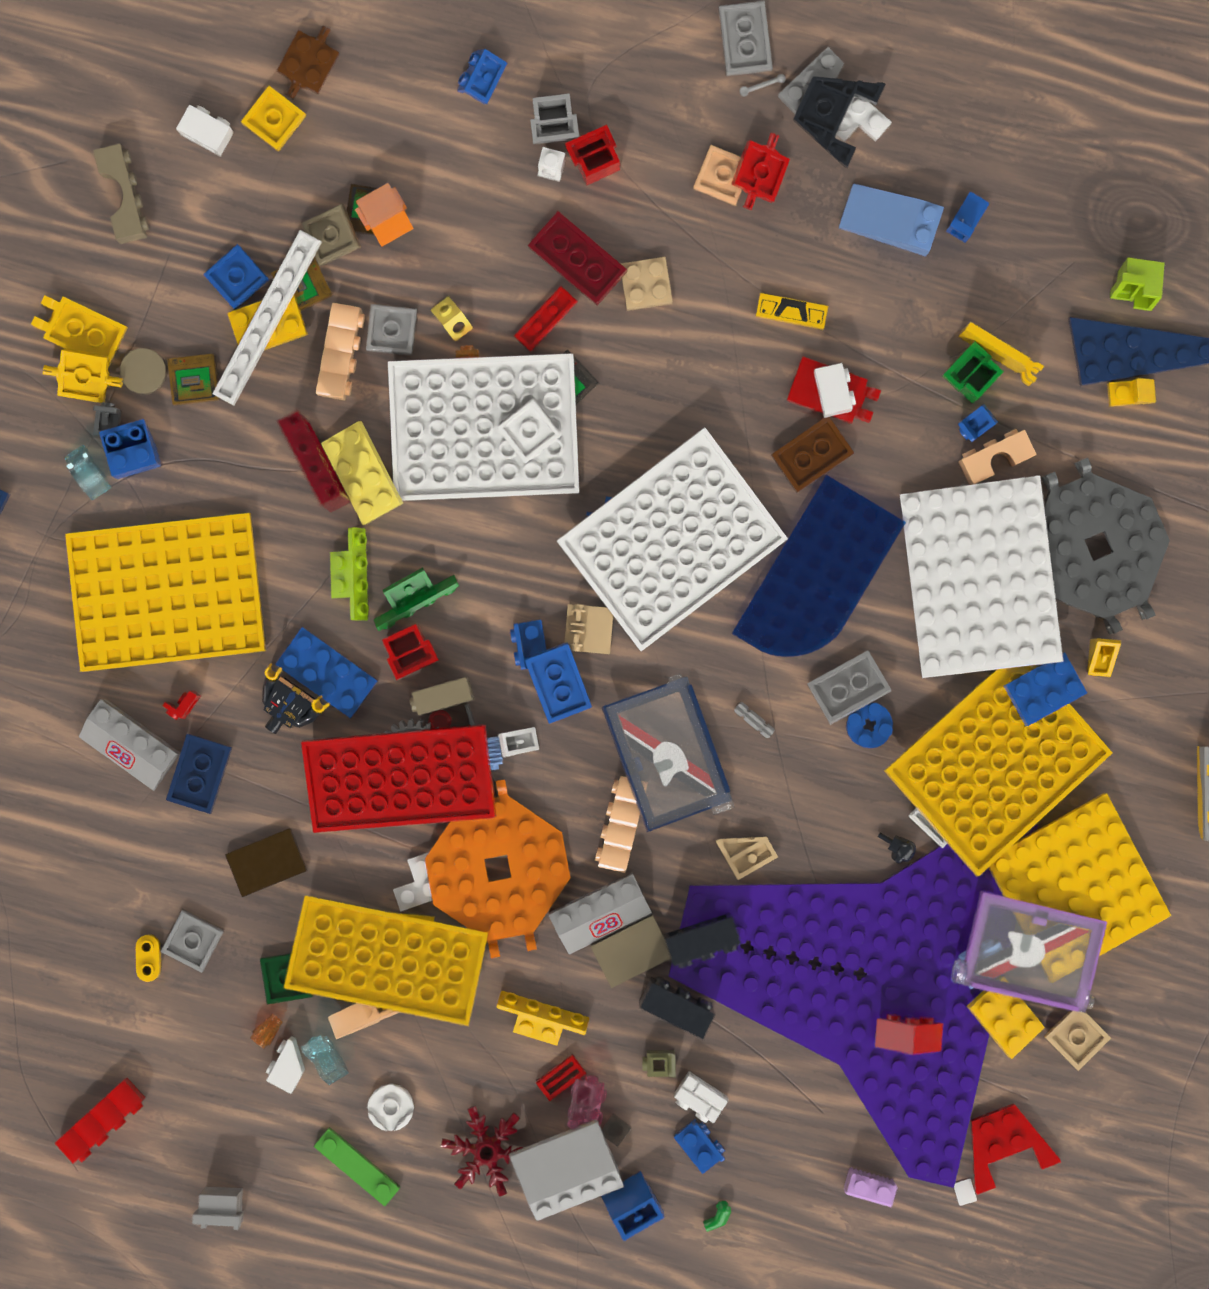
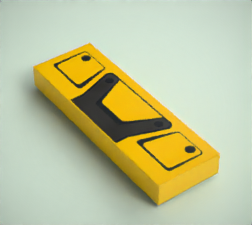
M760 293L756 317L823 330L828 306Z

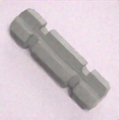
M740 702L735 707L734 712L740 717L743 716V719L754 729L761 731L760 734L765 738H769L775 729L771 725L765 724V720L753 710H749V707L743 702Z

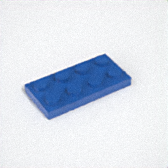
M304 627L300 629L275 664L315 694L323 696L322 699L329 702L349 718L353 717L378 682L374 677Z

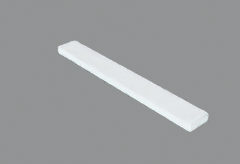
M302 230L299 231L218 382L213 395L235 406L322 243L320 240Z

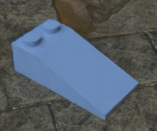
M853 184L839 228L927 256L944 207L924 200Z

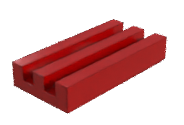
M572 1053L538 1079L536 1084L546 1098L551 1101L587 1072ZM572 1061L573 1065L546 1086L543 1085L546 1080ZM575 1069H578L579 1072L551 1094L548 1092L550 1088Z

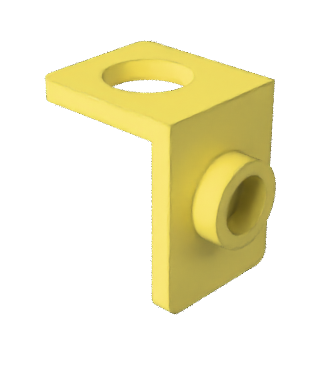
M446 297L431 309L432 313L454 341L459 340L473 328L450 297ZM456 323H464L461 331L453 332V327Z

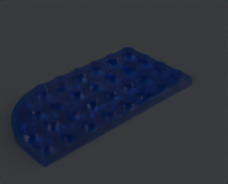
M826 475L731 634L763 653L779 657L806 655L823 648L842 631L906 522Z

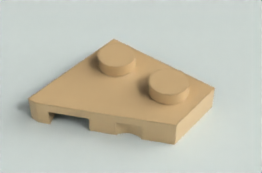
M766 836L716 840L737 880L778 858Z

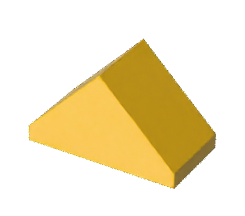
M1090 639L1088 675L1111 677L1121 640Z

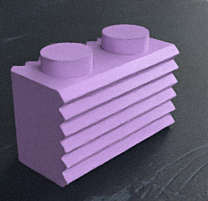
M851 1167L848 1170L844 1190L847 1195L892 1207L897 1186L893 1179L889 1180L888 1177L871 1175L870 1172L858 1171L857 1168L853 1170Z

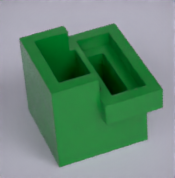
M974 341L942 377L973 404L1004 371L990 359L992 356Z

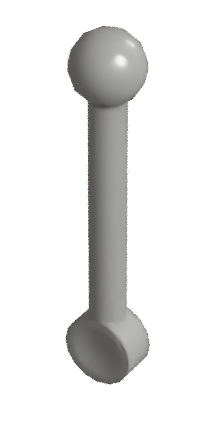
M779 74L777 78L748 88L743 86L740 88V95L745 97L751 91L777 82L783 83L786 77L783 74Z

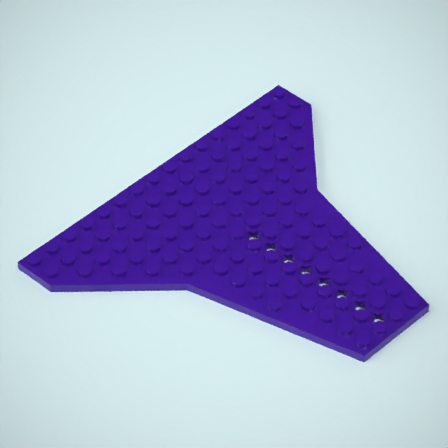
M1035 824L1020 839L1036 831L1038 825ZM946 844L944 848L940 846L881 883L690 885L680 929L730 913L741 944H745L746 940L751 941L750 945L754 947L753 950L744 953V949L740 948V944L737 945L738 949L735 951L724 953L722 950L714 953L715 957L704 961L701 958L692 960L693 964L683 968H679L678 965L673 966V963H671L669 977L840 1065L907 1176L954 1188L989 1039V1033L967 1008V1005L983 990L978 988L971 989L968 985L959 983L961 972L955 961L959 959L958 956L961 953L967 951L981 891L1003 896L989 868L980 876H975L954 850ZM990 906L981 943L987 939H992V941L997 940L1002 949L1010 946L1011 942L1008 938V932L1014 931L1016 922L1012 911ZM773 946V951L776 954L768 959L763 950ZM792 951H795V955L799 957L798 961L789 964L786 955H790ZM814 956L818 957L821 965L817 966L816 969H811L812 965L808 964V961L813 960ZM841 962V967L844 969L836 975L831 966ZM859 967H862L863 972L866 973V976L862 977L861 980H857V976L853 974L854 970H859ZM887 1014L901 1015L903 1020L907 1017L920 1019V1016L933 1017L934 1022L943 1023L941 1051L909 1054L875 1047L877 1019L886 1018Z

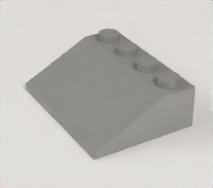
M597 1119L509 1154L536 1221L624 1187L619 1168Z

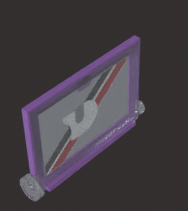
M981 891L965 960H956L952 970V981L973 988L1085 1013L1086 1008L1092 1009L1095 998L1093 995H1090L1107 922Z

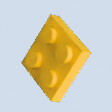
M268 86L241 120V123L279 152L304 120L306 114L272 87Z

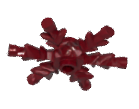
M476 1105L469 1107L467 1110L472 1121L467 1120L466 1123L475 1130L470 1133L478 1136L477 1142L471 1144L467 1137L464 1142L459 1136L454 1135L455 1141L442 1138L441 1148L453 1149L451 1155L463 1152V1156L469 1152L474 1155L473 1162H465L468 1166L457 1170L462 1175L456 1180L454 1185L461 1190L468 1180L471 1184H474L475 1173L480 1175L479 1167L486 1165L489 1168L486 1176L491 1175L489 1187L491 1188L495 1184L498 1196L506 1195L507 1191L503 1181L507 1182L509 1179L500 1172L504 1169L497 1166V1161L504 1158L506 1163L509 1164V1160H511L509 1154L523 1149V1147L511 1150V1145L504 1150L501 1148L500 1143L501 1140H510L507 1135L517 1132V1129L512 1127L521 1118L514 1112L507 1122H505L504 1118H501L499 1130L496 1127L494 1128L495 1136L488 1137L485 1133L489 1126L484 1127L486 1115L479 1117ZM488 1146L492 1148V1152L485 1153L483 1148Z

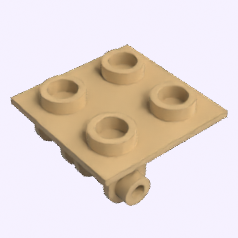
M568 604L564 643L568 642L571 651L610 654L613 614L606 607Z

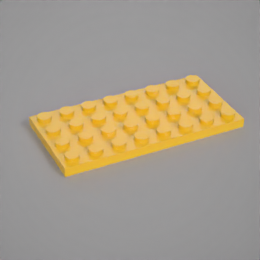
M305 895L284 988L469 1026L488 933Z

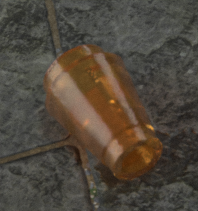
M272 1013L270 1017L252 1031L253 1034L250 1039L265 1049L267 1045H271L283 1021Z

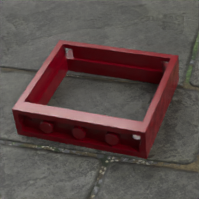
M298 410L278 420L277 423L320 505L332 513L351 503L310 421Z

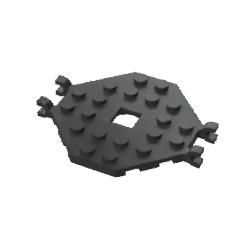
M1086 458L1074 463L1081 478L1064 486H1058V478L1055 472L1041 477L1048 490L1044 510L1055 599L1103 619L1107 632L1110 635L1123 630L1120 622L1114 615L1132 607H1137L1141 620L1156 616L1147 600L1170 540L1152 498L1093 474L1090 461ZM1103 532L1111 548V554L1093 561L1084 540Z

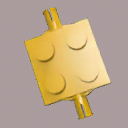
M62 349L58 367L47 365L43 367V375L56 376L58 382L57 396L101 403L105 402L108 385L121 388L123 384V378L109 376V356Z

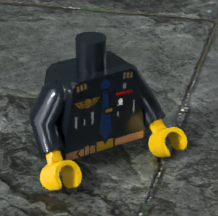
M270 663L266 668L262 703L265 706L264 711L271 715L265 728L272 733L277 734L283 724L289 728H301L313 723L322 711L329 707V702L325 705L320 703V699L323 696L320 695L315 699L284 676H279L282 672L281 667L274 672L271 669L272 663Z

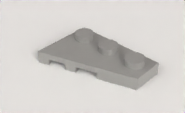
M827 47L779 93L778 97L796 114L812 77L837 78L844 62Z

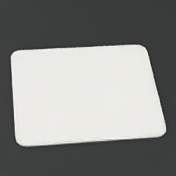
M971 1179L955 1183L954 1190L960 1206L977 1201Z

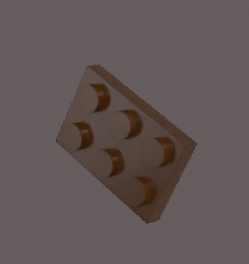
M826 417L771 454V457L796 493H798L852 456L854 451L831 418Z

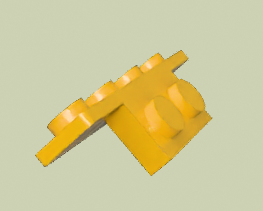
M501 991L496 1006L498 1009L518 1015L513 1030L514 1033L556 1046L558 1045L562 1029L585 1035L590 1019L582 1014L570 1012L557 1006L544 1004L537 1000L528 999L506 991Z

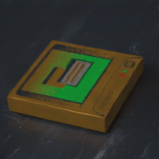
M315 257L294 293L300 311L333 296ZM278 270L271 273L273 279L275 278Z
M214 354L167 359L172 405L220 400L219 397L213 395L218 384Z

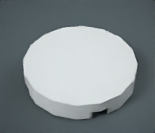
M382 1085L369 1098L368 1115L372 1123L381 1130H400L408 1124L413 1116V1098L408 1090L400 1085Z

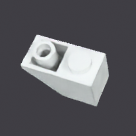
M293 1036L288 1041H282L277 1050L280 1053L276 1062L272 1060L266 1071L269 1074L267 1082L290 1094L296 1088L305 1071L296 1038Z

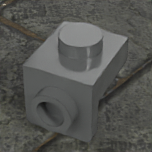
M101 402V406L94 405L93 410L96 411L93 435L100 436V431L120 426L121 410L115 408V404Z

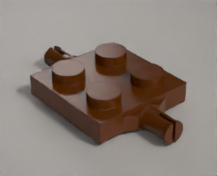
M322 26L317 37L309 36L300 30L297 31L277 69V73L285 76L292 83L286 93V96L289 98L291 96V99L294 100L300 88L308 89L316 94H319L340 55L338 51L325 43L326 38L331 32L329 28L326 29L325 26Z

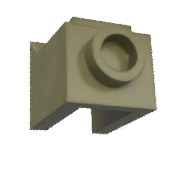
M647 1050V1057H642V1070L647 1071V1077L676 1078L675 1050ZM653 1060H665V1069H653Z

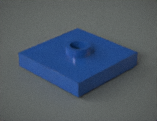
M238 244L203 274L234 310L269 281L268 277Z

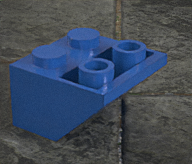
M145 419L99 432L112 477L120 479L162 466L156 444Z
M641 1171L622 1181L624 1187L601 1196L623 1241L665 1218L661 1205Z

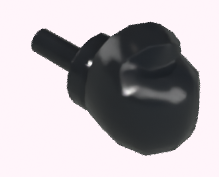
M881 832L877 836L890 844L888 850L892 851L891 857L895 862L900 864L902 861L908 862L913 858L916 852V845L912 841L897 835L892 839Z

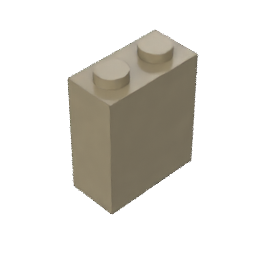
M469 677L412 692L413 698H409L412 711L417 712L418 715H424L475 700Z

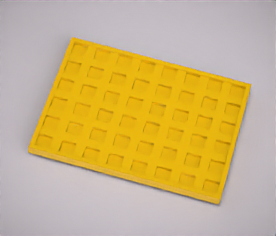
M251 513L65 534L80 672L266 651Z

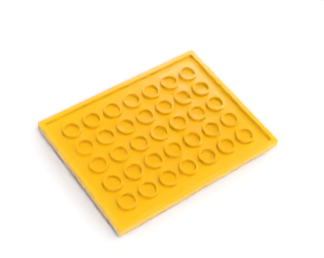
M1036 665L996 669L884 770L975 876H980L1113 753L1070 703L1027 727L1025 726L1004 685L1035 669Z

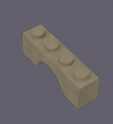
M120 143L93 150L100 175L103 178L117 181L123 191L122 204L119 210L110 217L116 240L120 244L147 238L146 230H149L146 217L141 214L140 208L143 207V202L140 194H136L134 186L138 185L134 171H130L129 164L132 163L129 150H125Z

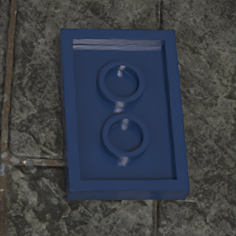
M186 734L166 801L212 814L233 747L192 734Z

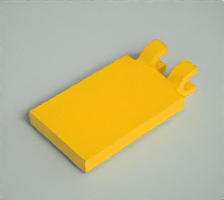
M44 295L41 304L54 311L48 322L34 316L31 325L46 332L43 337L45 340L64 349L109 356V368L128 327L68 298L62 297L61 301L58 302Z
M972 322L959 335L960 339L970 345L974 341L977 342L993 359L1014 372H1019L1021 381L1027 386H1030L1037 379L1031 372L1036 375L1044 368V365L1031 361V358Z

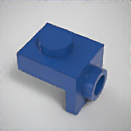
M983 404L958 423L959 431L965 439L973 442L998 423V421Z

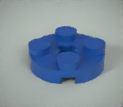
M871 702L849 714L847 718V734L855 744L861 747H879L888 740L893 732V720L890 713L878 703ZM868 718L870 721H875L876 724L871 732L869 729L865 730L863 728L866 724L865 720Z

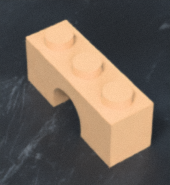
M1017 429L1004 434L1006 439L1000 442L993 439L983 444L985 449L976 452L974 448L962 454L964 459L960 460L959 464L969 485L977 484L995 475L991 467V459L996 454L1005 456L1011 467L1036 456L1037 454L1026 431L1023 430L1018 433Z

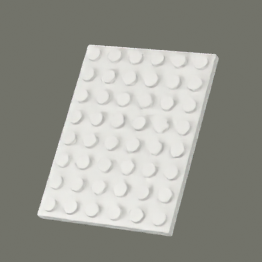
M573 354L388 361L393 484L402 501L579 493ZM533 398L562 436L525 464L497 429V426Z
M703 428L556 541L638 649L642 651L788 538L707 429Z
M1040 476L900 494L922 678L1063 662Z

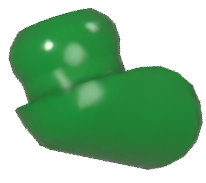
M727 1201L718 1202L716 1204L718 1210L716 1215L703 1221L707 1232L722 1227L727 1223L731 1214V1207L728 1206Z

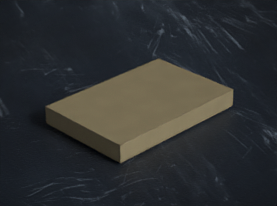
M653 915L591 945V949L611 988L671 958L665 938Z

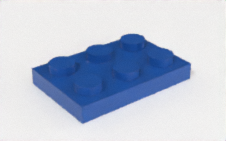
M568 642L524 658L549 724L592 708Z
M1065 652L1062 653L1063 662L1042 664L1004 685L1007 694L1026 727L1087 694Z

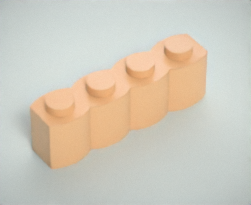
M332 303L316 388L318 396L345 400L346 395L350 396L352 382H349L350 373H354L356 369V359H353L355 350H359L361 337L357 336L359 327L363 328L365 314H361L362 310L360 307Z
M620 776L619 780H614L611 793L616 795L614 803L609 802L606 815L610 816L608 825H603L600 838L605 840L603 848L598 847L595 861H599L598 867L626 873L640 812L627 777ZM641 781L643 789L646 791L647 782Z

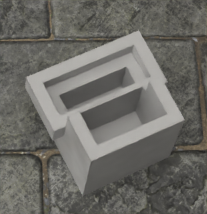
M570 94L533 98L535 119H530L533 144L574 140L579 137L577 115L572 114Z
M205 1187L199 1195V1209L193 1214L192 1224H201V1228H206L208 1225L234 1226V1230H238L244 1217V1211H242L243 1188Z

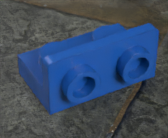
M480 49L471 54L468 60L470 65L467 71L463 72L460 76L457 91L466 93L483 104H488L507 62L486 49Z
M542 620L515 623L514 629H510L512 643H517L518 652H514L516 666L520 665L521 670L528 669L524 658L547 650Z
M694 1119L676 1133L674 1139L700 1172L704 1174L717 1162L725 1160L723 1154L725 1149L718 1140L713 1142L708 1134L711 1132L703 1121L698 1123Z

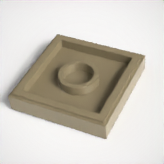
M343 204L302 222L305 233L322 242L315 254L319 266H323L361 248Z

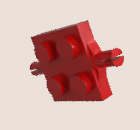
M770 133L766 145H760L751 140L747 141L731 185L742 189L748 194L743 205L748 210H752L756 198L764 199L770 203L775 201L790 159L781 155L775 149L780 137L775 133Z

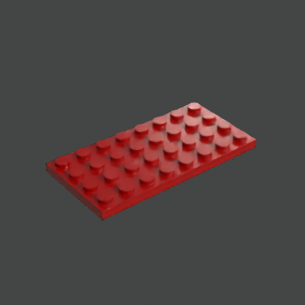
M485 724L313 739L301 742L313 833L489 819L497 816Z

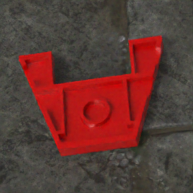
M1014 1103L970 1120L974 1191L976 1195L996 1188L988 1164L1031 1147L1041 1170L1061 1163L1060 1158Z

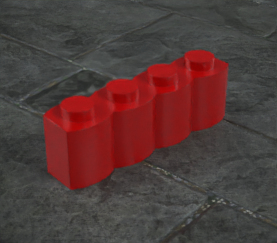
M125 1078L54 1144L73 1164L77 1160L82 1163L92 1154L89 1150L95 1144L98 1147L109 1138L107 1133L112 1128L117 1131L127 1122L124 1119L126 1115L130 1112L134 1115L144 1106L141 1102L146 1097L128 1078Z

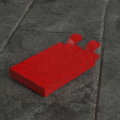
M802 357L787 401L823 414L814 370L829 365ZM849 373L850 382H847L849 391H853L856 404L852 405L853 409L851 412L830 417L852 424L854 418L869 423L874 412L861 409L864 399L866 397L877 402L882 390L867 387L868 379Z

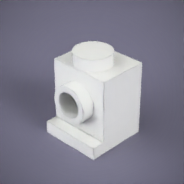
M543 147L538 163V176L560 181L566 160L565 153Z

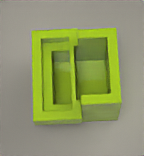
M1127 258L1118 271L1117 281L1110 290V298L1125 301L1134 300L1133 309L1152 311L1162 298L1165 263Z

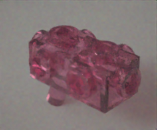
M585 1075V1078L575 1080L572 1086V1104L568 1110L569 1121L567 1125L570 1129H575L596 1119L599 1126L601 1125L603 1114L600 1112L601 1103H604L606 1100L607 1091L604 1089V1083L598 1082L599 1077Z

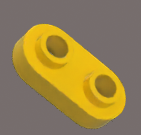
M147 934L140 937L136 942V973L142 981L150 982L155 980L161 973V945L156 936ZM144 943L150 944V951L144 949ZM145 966H149L151 968L150 974H146L144 972Z

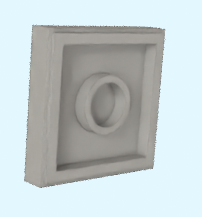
M371 304L366 351L412 356L417 309Z
M182 910L161 952L202 973L224 930Z

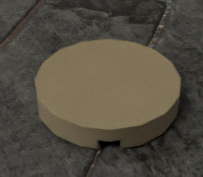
M138 348L130 351L123 358L120 365V377L123 378V384L132 392L140 395L151 394L164 385L167 377V366L157 352L148 348Z

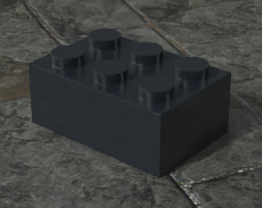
M730 913L664 934L673 966L678 965L679 968L693 964L692 960L701 958L702 961L715 957L714 953L722 950L724 953L735 951L738 949L737 945L741 944Z
M659 976L656 979L650 978L639 1000L640 1009L702 1040L716 1015L710 1001L699 997L697 1000L690 995L691 992L679 986L675 989L671 987L668 980Z

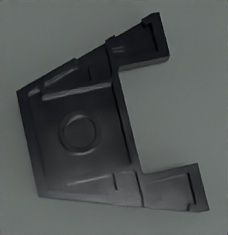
M813 76L793 121L842 166L848 168L856 147L836 139L837 132L855 96L877 105L886 84L883 82L869 83L861 80L846 81L838 78Z

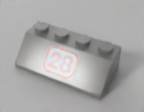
M100 699L87 717L79 735V738L153 791L158 787L181 753L107 699Z
M633 872L549 912V917L568 954L574 953L652 915Z

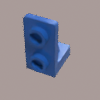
M970 192L946 232L966 243L989 206V202Z

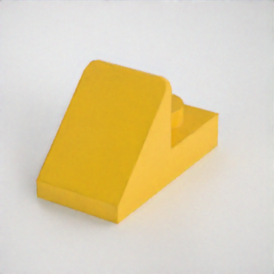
M1136 378L1133 381L1110 382L1107 384L1109 407L1156 403L1154 379Z

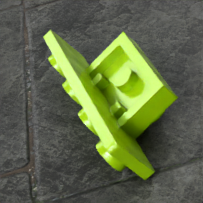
M351 527L348 528L349 551L330 552L331 598H350L351 620L366 621L368 620L369 612L365 528Z

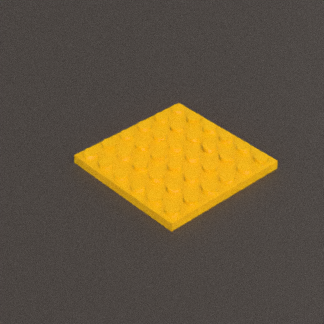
M1107 793L1099 795L1018 840L988 867L1004 897L1106 921L1107 925L1099 956L1171 916ZM1012 911L1023 934L1034 935L1060 923L1047 919L1046 925L1043 926L1031 923V915ZM1060 923V924H1064V925H1068V926H1072V927H1076V928H1081V927H1077V926H1073V925H1069V924H1065V923ZM1081 928L1089 930V932L1044 954L1039 964L1050 983L1083 965L1091 932L1090 929Z

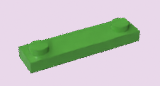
M330 1127L314 1145V1148L383 1206H386L400 1189L396 1182Z

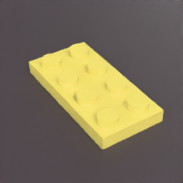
M362 421L354 423L321 443L362 525L374 521L403 504Z

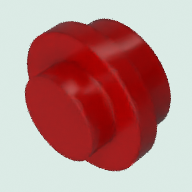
M437 710L431 713L428 723L431 722V729L437 727L449 728L452 719L448 712Z

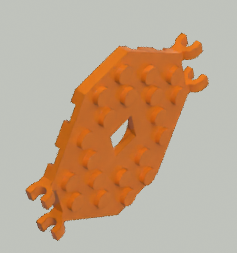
M505 779L495 781L498 797H495L497 815L495 818L449 822L425 857L433 905L468 929L488 933L487 942L491 958L500 957L497 940L520 935L525 936L528 951L537 950L534 931L571 878L562 832L509 797ZM507 855L511 877L489 882L484 859Z

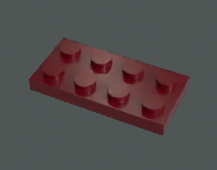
M559 211L556 212L528 244L529 249L596 306L600 304L628 272L622 264Z

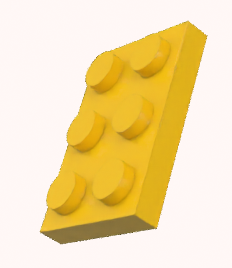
M295 294L264 350L308 335ZM262 301L227 313L238 345Z
M999 975V976L995 979V980H1000V981L1008 982V981L1004 978V976H1001V975ZM983 990L967 1005L971 1013L1007 1057L1011 1059L1045 1028L1021 998Z

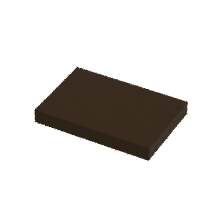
M291 828L225 854L242 897L308 871Z

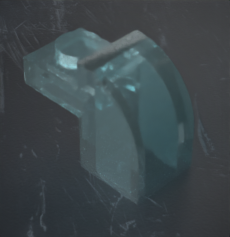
M84 445L64 457L69 472L92 501L112 488L105 474L95 464Z
M319 1035L318 1037L311 1038L307 1044L301 1047L303 1054L314 1063L320 1078L328 1085L349 1074L341 1055L327 1036Z

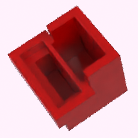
M607 124L565 143L574 167L578 166L586 186L620 171V160L614 149L617 145Z
M417 624L382 640L390 656L387 661L396 680L439 661L430 640L425 639Z

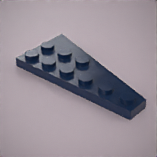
M1072 317L1068 318L1080 386L1209 364V338Z

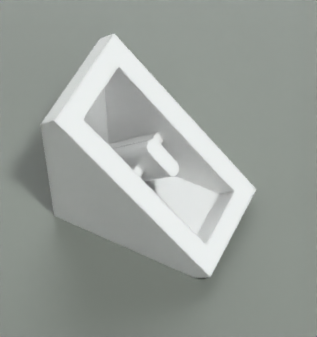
M535 727L498 734L503 757L539 750Z

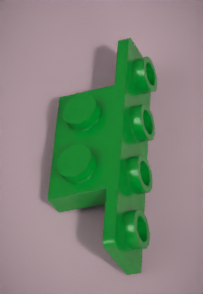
M422 567L383 589V593L393 609L374 619L377 630L389 629L396 621L411 617L416 610L423 606L428 607L432 605L439 597L452 594L459 587L456 577L452 575L433 585Z

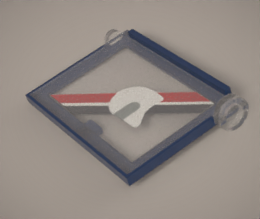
M681 674L668 678L670 683L601 707L646 832L711 809L713 815L735 807L730 795L728 782L692 684L690 685L687 676L683 678Z

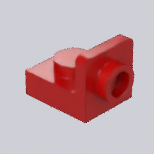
M195 691L184 692L177 701L178 707L170 702H164L162 706L167 709L165 713L175 720L178 718L186 719L201 698V695Z

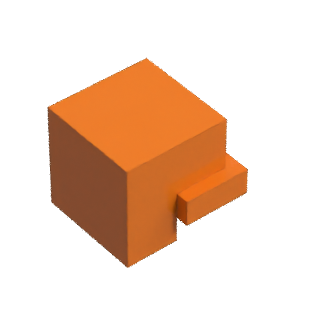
M389 183L356 201L359 206L355 209L366 230L371 229L381 247L414 229L405 212L407 207L397 189L395 187L391 188Z

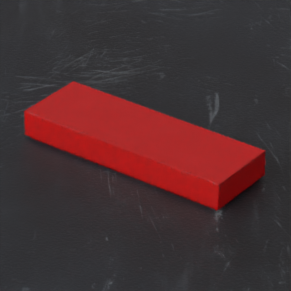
M560 286L514 335V338L529 352H532L578 301Z

